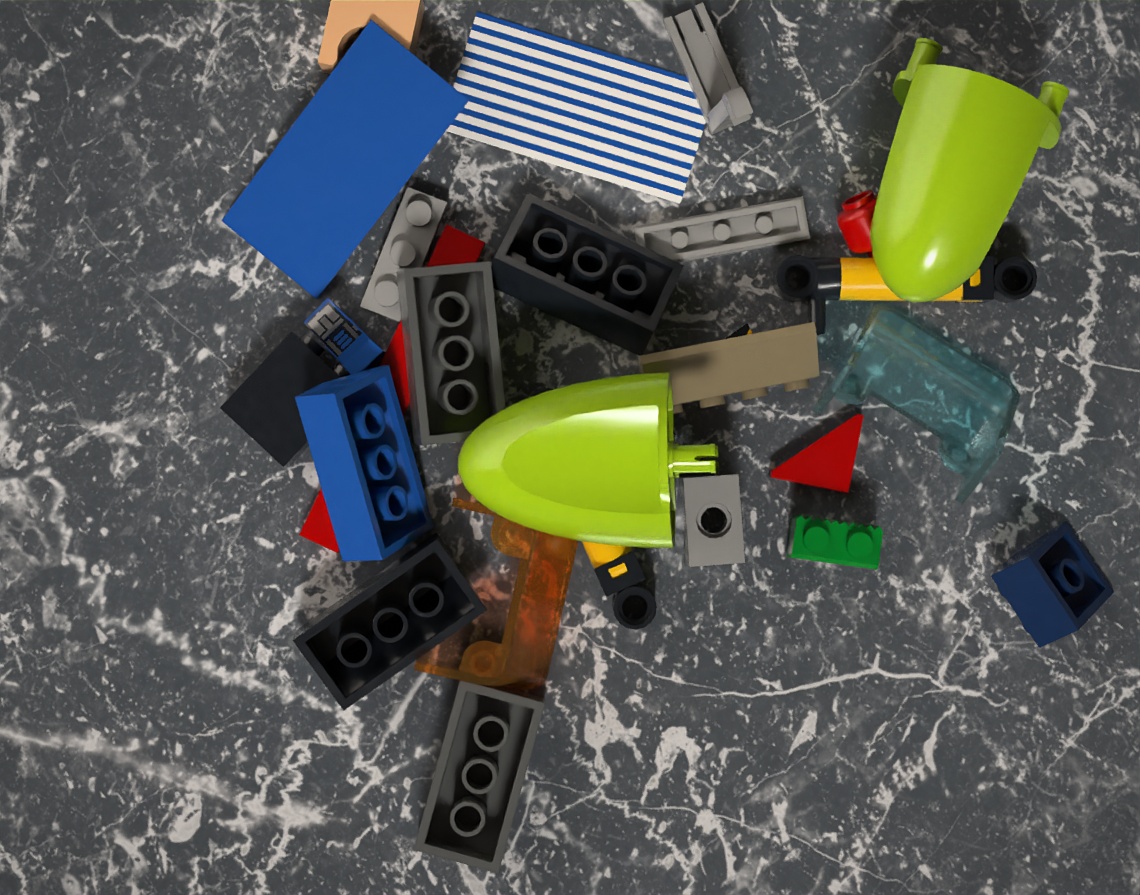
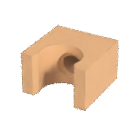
M331 0L318 58V64L323 72L332 73L344 57L347 49L355 42L370 20L415 55L425 9L423 0Z

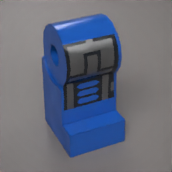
M329 298L303 321L350 374L371 369L386 353Z

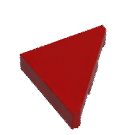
M855 414L772 469L769 477L848 493L864 415Z

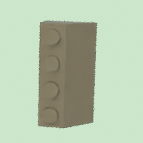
M815 322L641 355L637 360L640 374L670 372L674 414L683 412L682 404L699 401L700 409L726 404L725 395L741 393L742 400L768 396L767 387L782 384L784 385L785 392L809 388V379L820 376Z

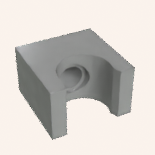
M739 474L679 478V491L682 497L685 528V564L689 567L745 563ZM716 507L724 515V525L719 531L710 533L702 527L701 516L708 508Z

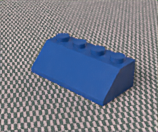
M389 365L379 366L321 383L295 397L342 561L383 560L434 528Z

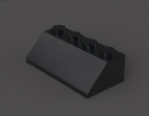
M527 193L493 259L491 270L494 289L641 356L655 331L684 265Z
M436 532L297 629L293 642L344 711L486 612L487 608L457 560Z

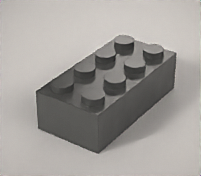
M491 261L410 268L396 271L414 444L424 446L465 441L486 419L505 409Z
M462 676L415 842V851L499 873L545 706V697L469 676Z

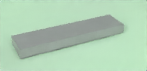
M803 196L633 227L637 244L677 263L810 239Z

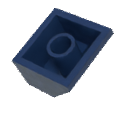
M1067 521L1059 524L1010 557L991 575L1000 594L1007 599L1021 620L1025 631L1031 635L1039 648L1078 631L1114 593Z

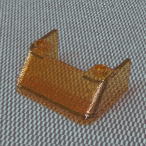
M454 497L453 507L494 516L491 529V539L494 546L505 555L521 558L501 644L486 640L472 643L465 650L461 664L421 656L416 660L414 670L478 685L523 690L535 689L544 683L549 673L578 541L524 527L496 514L480 502Z

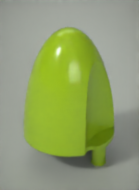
M918 38L916 40L915 48L906 71H900L893 84V94L903 109L881 180L870 229L873 258L884 284L897 297L913 303L936 300L959 288L977 272L1019 192L1038 147L1051 149L1057 144L1062 131L1059 117L1070 92L1062 84L1046 81L1043 82L1037 99L1024 90L995 77L969 69L937 65L936 63L943 47L936 41L927 38Z
M670 372L645 373L571 384L521 400L486 419L467 437L458 455L457 465L462 483L477 501L496 514L524 527L563 538L604 545L674 548L676 534V478H680V473L719 474V462L700 461L701 458L719 457L718 445H715V443L706 445H679V443H675Z

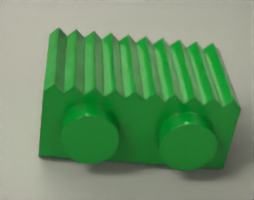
M796 514L791 518L786 556L877 570L883 530L877 525L833 519L828 520L818 517L811 518L805 515L802 517V515Z

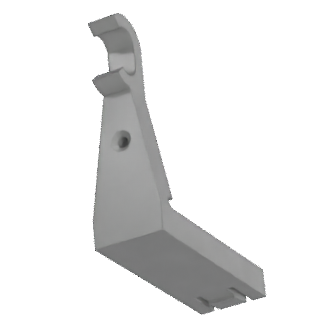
M702 2L695 5L694 10L704 30L703 32H700L691 9L675 16V20L684 38L683 41L672 16L663 19V24L710 133L713 135L749 120L753 110L743 88L739 87Z

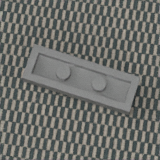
M410 187L406 188L362 299L361 308L400 323L401 312L396 271L424 267L447 209V202Z

